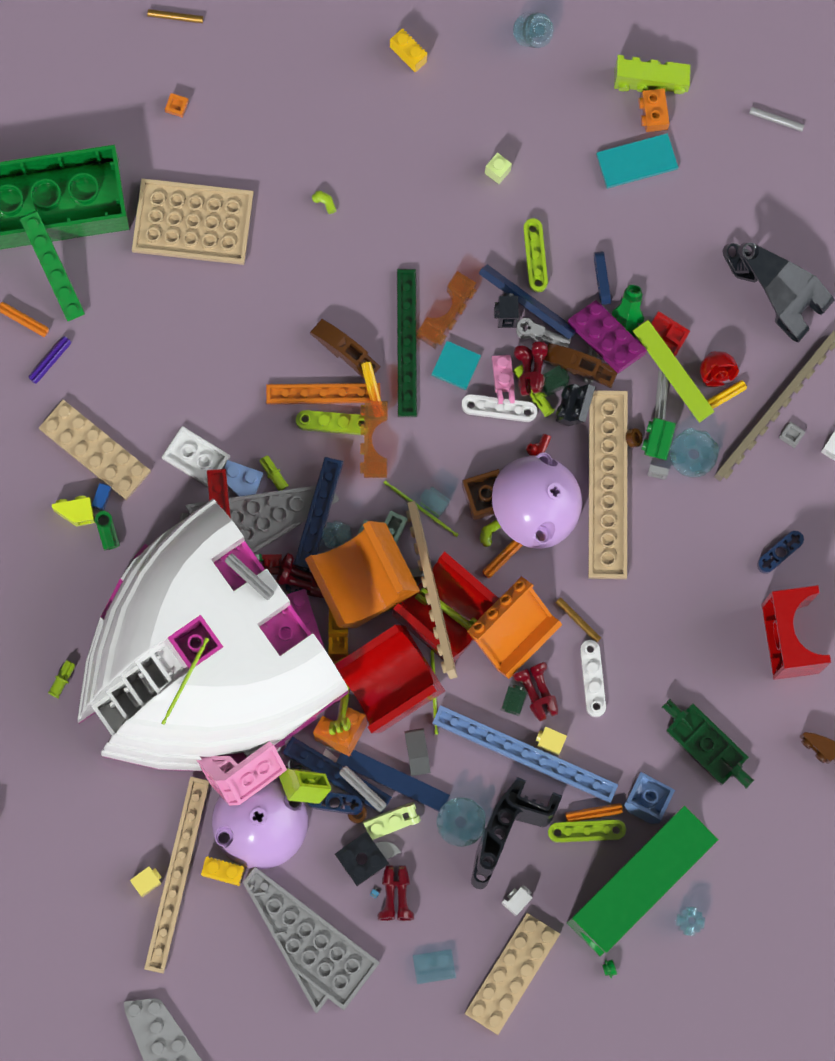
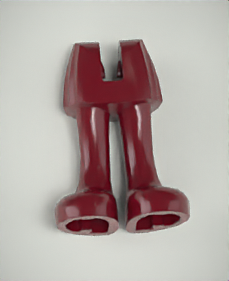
M534 342L532 349L523 345L517 346L514 349V356L522 361L523 364L522 375L518 381L522 396L530 395L531 389L534 394L541 393L545 377L541 374L543 360L548 353V346L544 342ZM534 358V369L533 372H531L532 362Z
M286 553L280 565L276 582L280 585L287 584L305 589L309 596L324 598L312 572L303 571L293 565V555Z
M546 662L530 668L541 698H539L531 682L528 669L513 674L514 680L522 683L532 703L529 707L539 721L546 719L545 711L542 707L543 704H546L551 717L558 715L556 698L554 695L551 696L544 680V672L547 670Z
M387 865L382 877V884L386 888V902L384 909L377 915L378 920H395L394 893L395 888H397V920L412 921L414 920V913L409 910L406 898L407 885L410 884L406 865H399V880L393 881V865Z

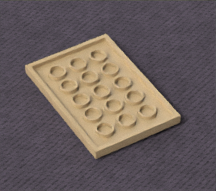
M141 178L132 252L245 265L254 192Z

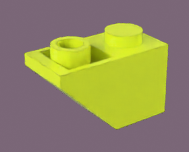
M77 496L75 500L71 501L60 499L55 504H52V509L55 513L76 527L95 523L90 497Z

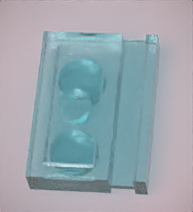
M452 949L413 956L417 984L456 978Z

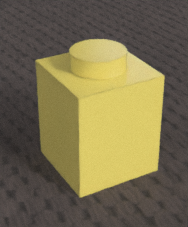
M545 727L544 731H539L535 741L539 742L537 747L559 756L567 736Z
M147 867L130 881L143 898L162 884L159 880L162 877L156 868L152 870L150 867Z

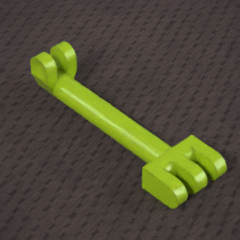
M422 588L420 590L421 594H417L415 598L426 606L425 594L428 591ZM440 600L442 611L468 630L477 621L475 618H472L470 621L466 620Z
M349 687L348 694L340 700L337 720L330 722L329 733L331 735L336 734V730L338 733L343 732V728L345 731L350 730L351 722L346 717L350 694Z

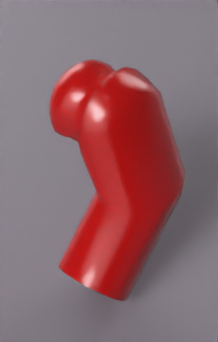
M543 434L539 443L528 444L526 446L527 453L531 456L545 453L551 436Z

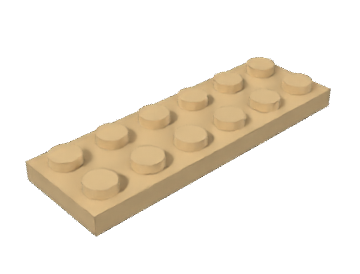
M65 400L60 402L39 427L41 432L105 484L111 486L126 501L151 473L149 468Z
M526 913L466 1010L465 1015L496 1035H499L560 933Z

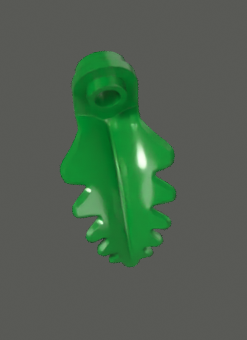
M628 285L624 290L622 303L612 311V316L617 318L616 320L636 339L633 330L639 327L637 323H643L644 316L640 309L643 293L639 286Z

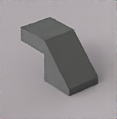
M424 728L404 731L411 776L431 773Z

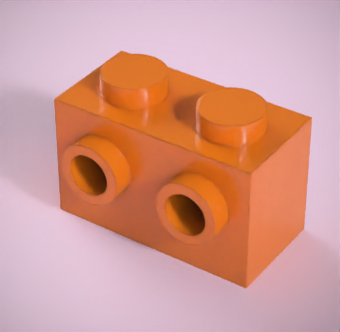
M665 89L642 91L641 97L638 98L639 109L643 110L641 125L645 126L646 132L668 130L670 123Z

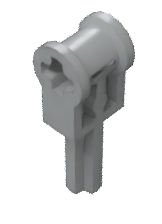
M523 318L517 324L516 333L521 339L529 338L539 342L542 340L569 347L570 339L545 330V327L533 323L529 318ZM524 326H527V327H528V329L526 330V332H525V331H522L523 328H524Z

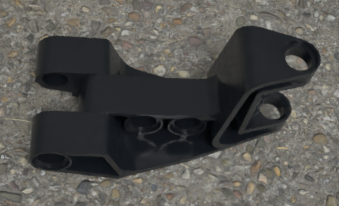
M746 242L741 245L729 243L723 248V256L734 276L755 283L759 281L775 310V323L788 337L797 343L810 330L801 315L805 309L810 306L816 313L822 315L835 301L815 275L754 243ZM731 246L736 249L734 257H731L728 253ZM746 246H750L751 249H752V252L749 251V250H747V249H745V247H746Z
M517 777L496 804L477 847L471 877L473 887L484 889L488 885L514 821L539 827L548 826L558 809L562 795L553 792L548 806L544 807L543 802L537 804L535 799L530 801L528 796L525 795L524 798L520 796L526 780ZM500 818H507L509 823L502 822ZM496 834L500 835L502 837V840H500ZM477 875H482V876H484V877H485V880H484V881L479 880V879L477 878Z

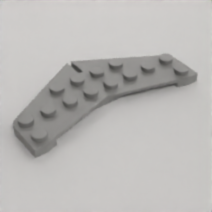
M153 998L124 1002L125 1014L144 1061H202L161 1000Z

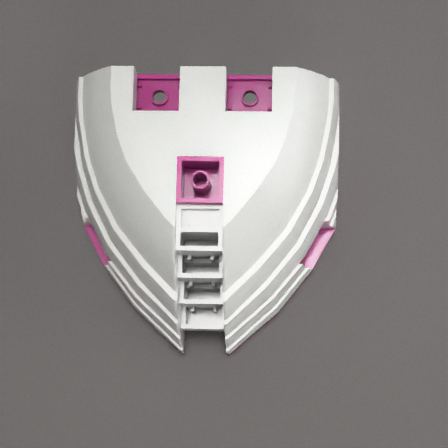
M212 499L156 539L141 555L132 561L119 579L99 619L85 662L78 722L80 724L96 713L108 729L112 737L106 743L104 750L101 751L102 757L158 770L203 772L196 761L202 760L200 757L230 756L239 764L269 741L275 746L276 750L284 746L287 739L317 719L316 716L347 695L348 687L315 635L311 634L290 605V600L270 572L264 569L245 542L244 536L235 523L216 501ZM230 554H234L274 591V595L269 600L260 595L225 562ZM283 628H289L291 636L283 638L280 635V631ZM205 638H208L209 641L205 645L170 716L167 718L165 725L161 724L200 647L203 645Z

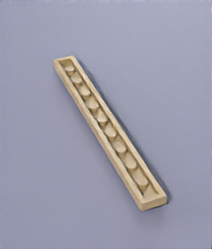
M415 501L407 503L409 510L406 511L408 521H412L413 527H410L412 538H416L417 542L413 545L416 555H420V560H417L420 572L423 571L424 576L421 577L423 587L428 590V593L425 594L426 601L432 607V610L429 611L430 618L436 624L433 631L435 638H439L440 644L437 645L439 655L443 656L444 659L441 662L443 673L448 674L450 679L458 676L419 510Z
M190 777L145 970L162 974L165 972L210 784L208 780Z

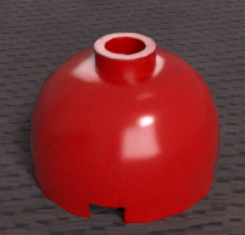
M710 352L700 365L702 380L708 387L725 385L723 381L729 379L731 382L739 373L735 359L727 352Z

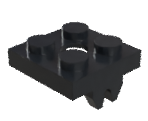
M367 831L334 854L356 886L370 879L389 864ZM359 853H364L368 857L367 862L363 865L358 864L356 861V856Z

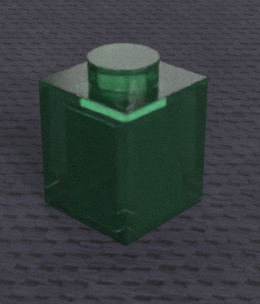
M559 365L543 374L545 377L543 389L549 397L565 388L570 379L565 369L562 370Z
M517 685L508 686L501 711L516 716L520 715L527 692L523 691V687Z

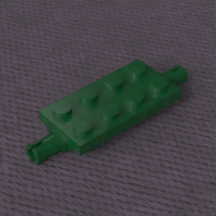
M669 699L662 708L674 718V723L666 732L721 786L730 777L734 776L747 789L754 779L742 769V764L749 757L695 704L692 703L686 710L682 711Z

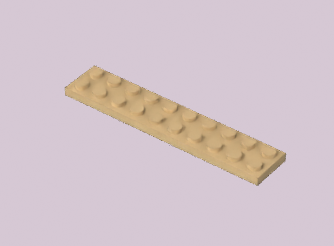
M594 390L589 407L588 579H627L626 432L628 391Z

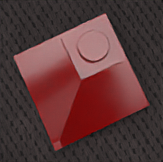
M658 311L651 324L676 357L690 330Z

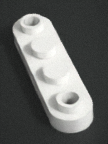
M467 395L462 400V409L469 415L531 422L537 416V407L531 402L515 400V403H510L509 399H504L503 404H498V399L495 397ZM473 403L475 406L474 408H469L467 405ZM529 410L531 415L526 416L524 411Z
M587 640L580 648L586 710L590 716L600 717L606 710L600 647L597 642ZM587 647H593L594 651L589 653ZM593 704H599L600 709L595 710Z

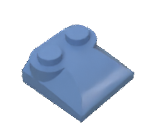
M640 772L624 806L629 813L651 824H659L675 790Z

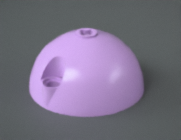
M540 453L537 456H526L514 460L500 471L493 486L492 505L498 523L509 537L524 546L542 549L557 545L574 530L581 514L582 494L576 478L567 467L552 459L549 454Z
M279 777L240 805L229 806L219 796L212 814L213 835L221 851L236 864L250 869L254 867L257 869H269L289 860L301 847L308 828V815L305 803L300 802L298 807H291ZM256 813H259V815H264V817H262V822H258V820H253V818H256ZM221 834H229L230 840L227 843H221L219 841Z

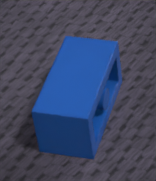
M99 483L92 503L93 508L105 510L112 490L111 486Z

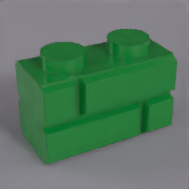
M653 418V421H649L646 432H650L648 440L644 439L641 449L645 451L644 455L667 460L676 423L658 418Z

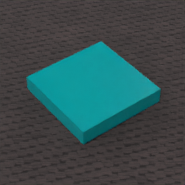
M446 341L431 376L467 390L481 355Z

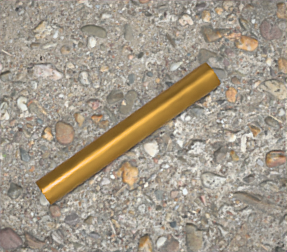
M148 9L147 12L148 17L203 24V16L152 9Z
M561 597L555 602L595 642L601 639Z

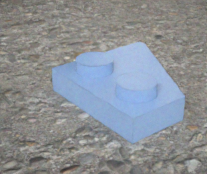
M227 460L224 468L226 469L227 485L239 497L256 494L264 473Z

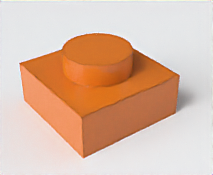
M170 93L165 112L183 118L189 99Z

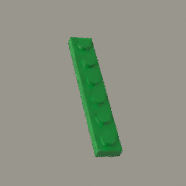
M38 210L20 217L24 230L67 322L85 315V311Z

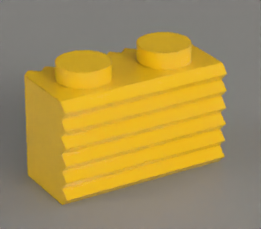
M404 29L398 31L390 39V48L414 72H417L427 63V52H425V49H422L420 44H417L415 39H412V36H409Z
M207 856L201 875L240 886L245 869L243 865L239 866V864L236 865L235 863L232 864L231 862L228 863L227 861L224 862V860L220 861V859L217 860Z

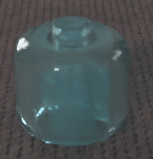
M539 12L522 14L516 19L513 26V34L517 43L527 48L546 46L551 41L554 33L551 19Z

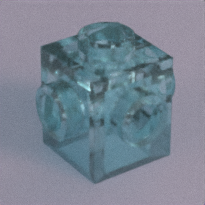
M340 521L327 522L322 539L325 546L332 550L350 541L352 531L349 525H344Z
M686 907V910L680 911L676 918V926H679L678 931H683V935L695 936V933H699L705 926V917H702V912H698V908ZM690 917H693L695 919V923L693 925L689 924L688 919Z

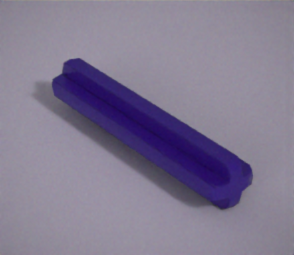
M63 336L29 375V379L37 384L71 345V341Z

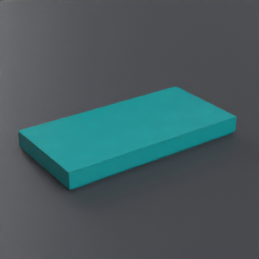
M668 133L596 153L607 189L678 170L679 168Z

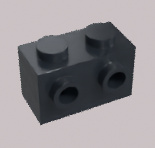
M505 293L499 296L498 302H495L494 319H498V328H517L519 319L518 296Z

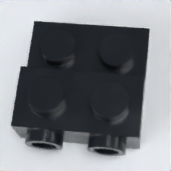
M576 384L567 385L561 394L562 401L556 411V422L566 426L584 423L595 386L590 384L583 386Z

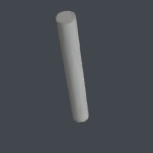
M751 107L749 113L751 115L801 132L803 131L804 124Z

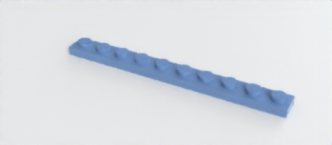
M441 705L432 724L606 802L611 803L618 784Z

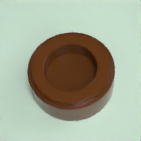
M638 428L628 429L626 432L628 446L631 448L639 447L643 441L641 431Z
M353 804L350 807L352 808V810H354V808L358 807L359 805ZM363 806V810L359 814H348V818L353 823H362L367 817V810Z

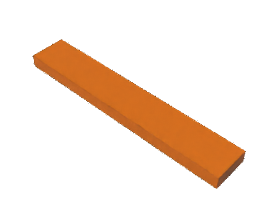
M366 383L266 384L267 404L371 403ZM377 383V387H378V391H379V395H380V383Z

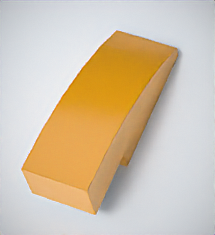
M329 609L328 655L332 662H336L348 655V628H339Z

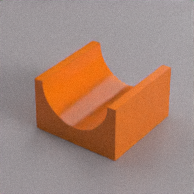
M368 521L363 524L364 530L345 544L330 551L310 555L305 558L339 628H358L398 603L420 592L386 523Z

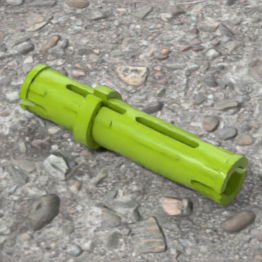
M523 365L513 370L518 379L522 375ZM531 389L530 396L533 399V404L539 407L544 417L551 415L555 409L545 398L546 394L544 392L534 394Z

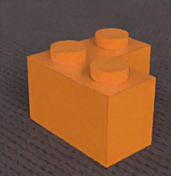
M348 707L346 717L351 722L350 730L345 731L343 728L341 733H338L336 730L334 735L329 733V725L333 720L322 716L313 731L315 741L350 756L368 724L366 715Z

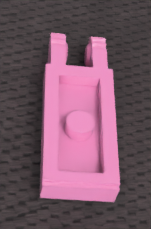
M511 355L492 356L493 378L498 404H503L504 397L502 392H508L510 403H515Z

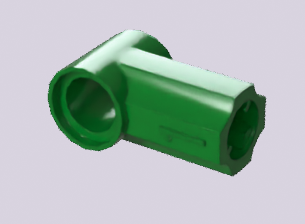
M107 511L98 512L95 516V523L104 551L119 547L120 544L111 514ZM102 516H106L109 518V523L101 525L99 524V519Z

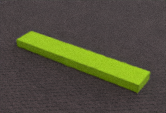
M649 320L634 329V334L697 421L700 423L715 412Z

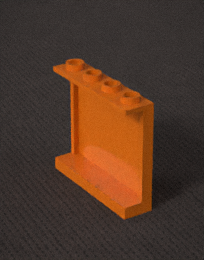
M522 576L467 630L497 671L508 679L562 626V623L549 612L532 587L534 585Z

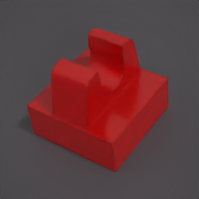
M262 554V559H264L262 566L264 569H267L271 575H278L282 563V554Z

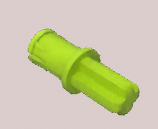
M268 455L259 460L268 474L267 478L272 480L278 491H282L289 486L281 475V470L277 469Z
M68 660L65 661L58 676L55 675L56 679L48 694L59 699L65 685L69 684L68 680L76 667L74 663Z

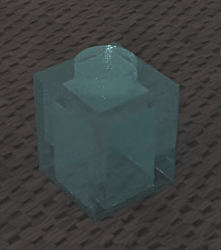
M431 487L430 490L426 489L420 496V499H422L420 505L438 519L450 504V499L434 487Z

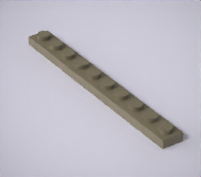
M835 331L829 335L715 475L717 480L721 481L723 478H729L734 471L731 468L735 463L739 465L745 458L743 453L747 449L751 451L757 443L755 440L757 436L765 434L769 428L766 425L770 420L774 422L781 414L778 412L782 406L786 408L792 400L790 396L793 392L797 394L804 386L802 381L805 378L810 379L815 372L813 368L816 364L821 365L827 358L825 353L828 350L833 351L835 348Z

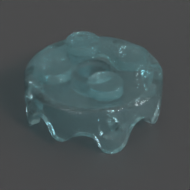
M689 428L674 439L670 448V460L680 474L692 478L701 477L709 473L715 466L719 447L709 433ZM694 449L698 451L699 457L692 459L689 457L688 452Z
M451 799L440 808L437 814L436 827L438 833L445 842L453 846L464 847L474 844L485 831V811L472 799ZM457 817L465 819L466 824L463 828L456 826L455 820Z

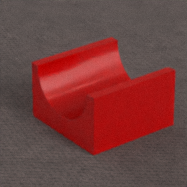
M445 551L432 568L439 599L468 621L472 618L478 620L499 599ZM422 582L418 585L419 590L424 588ZM420 592L398 603L393 608V617L444 661L443 656L439 655L437 645L440 644L439 638H435L433 631L436 624L435 621H431L429 611L432 610L431 604L424 606L415 598L417 594H421ZM443 612L455 662L474 639L467 632V629Z
M819 585L772 591L761 604L773 680L819 674L831 663L830 655L816 654L806 649L798 640L793 625L796 610L808 606L820 593Z
M404 625L392 626L334 664L342 679L362 706L368 719V729L371 733H382L445 692L442 684Z

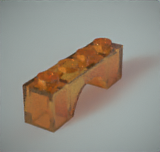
M457 271L447 286V293L452 300L450 310L438 318L427 317L417 331L416 337L434 349L438 345L442 346L447 338L446 332L448 329L452 330L457 323L456 317L458 314L462 315L467 307L465 303L468 299L472 300L477 292L475 289L476 282Z
M365 401V405H361V416H365L364 424H361V435H364V443H360V454H364V462H360V474H364V478H387V458L379 455L374 449L372 435L379 424L388 420V401Z

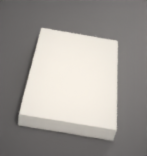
M182 426L163 454L162 459L208 487L207 470L223 469L231 456Z

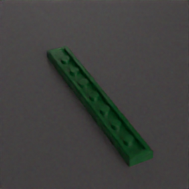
M397 269L398 417H417L416 269Z

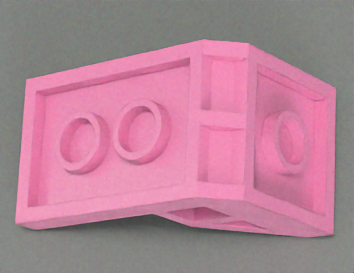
M270 741L239 764L230 756L200 757L202 760H196L210 785L229 806L242 804L287 771L275 746Z

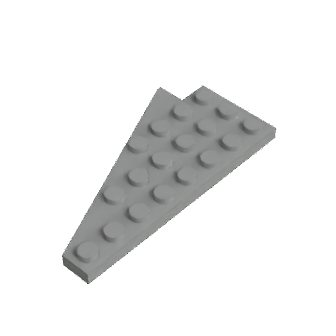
M316 486L229 498L230 517L244 536L245 542L253 553L307 520ZM336 493L334 495L332 505L339 501V498L336 495ZM209 501L187 504L185 507L191 515Z
M254 867L243 881V884L313 1010L318 1013L328 999L342 1010H345L380 962Z

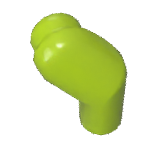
M316 191L312 195L313 202L325 204L328 214L337 211L329 194L323 191Z
M497 520L481 529L479 539L484 547H489L492 544V533L501 528Z

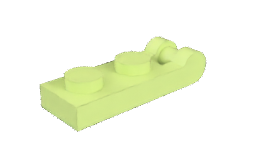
M411 802L367 819L363 823L367 833L374 840L409 825L417 824L421 819L416 814L415 803ZM408 812L409 817L404 819L402 814Z

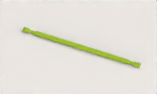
M386 480L383 482L408 502L413 501ZM416 503L418 509L436 523L451 532L455 537L459 535Z
M205 638L203 645L200 647L161 724L165 725L167 718L170 716L205 645L209 641L208 638Z
M431 650V668L435 673L434 652ZM437 697L433 699L434 718L437 714ZM435 725L434 733L435 735H438V729Z

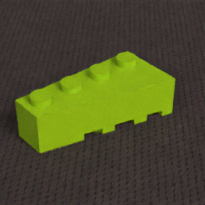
M617 55L614 68V89L619 91H629L630 89L637 90L638 92L665 89V92L671 91L675 94L688 92L690 87L689 64L665 62L663 65L658 60L651 59L650 61L642 62L639 57H632V60L624 59V55Z

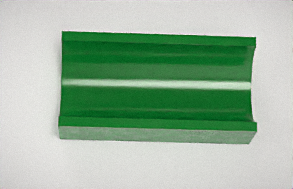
M108 145L0 162V250L31 245L20 217L38 210L52 242L130 230L116 146Z
M684 805L567 924L601 957L719 839Z

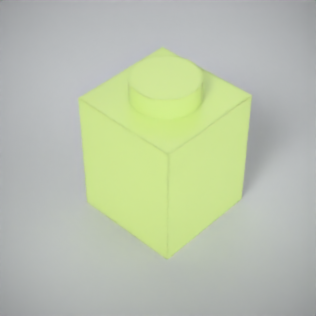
M497 152L486 165L485 174L500 184L511 171L512 163Z

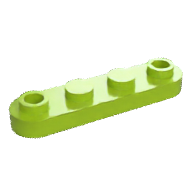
M531 218L524 223L523 227L528 282L530 289L539 293L543 292L548 285L543 228L538 219ZM534 227L536 231L531 232L529 228ZM540 281L541 285L536 286L535 282Z
M303 410L296 416L298 428L306 431L366 435L372 428V422L366 415ZM308 417L309 420L307 422H303L302 418ZM363 421L366 423V425L364 427H360L359 422Z
M620 820L558 822L552 824L548 829V837L555 843L619 840L626 834V826ZM613 827L619 828L618 834L613 833ZM556 829L561 831V835L558 837L554 835Z

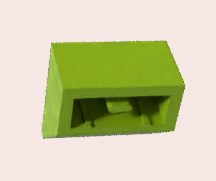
M286 768L287 771L279 776L288 801L320 804L332 790L324 773Z

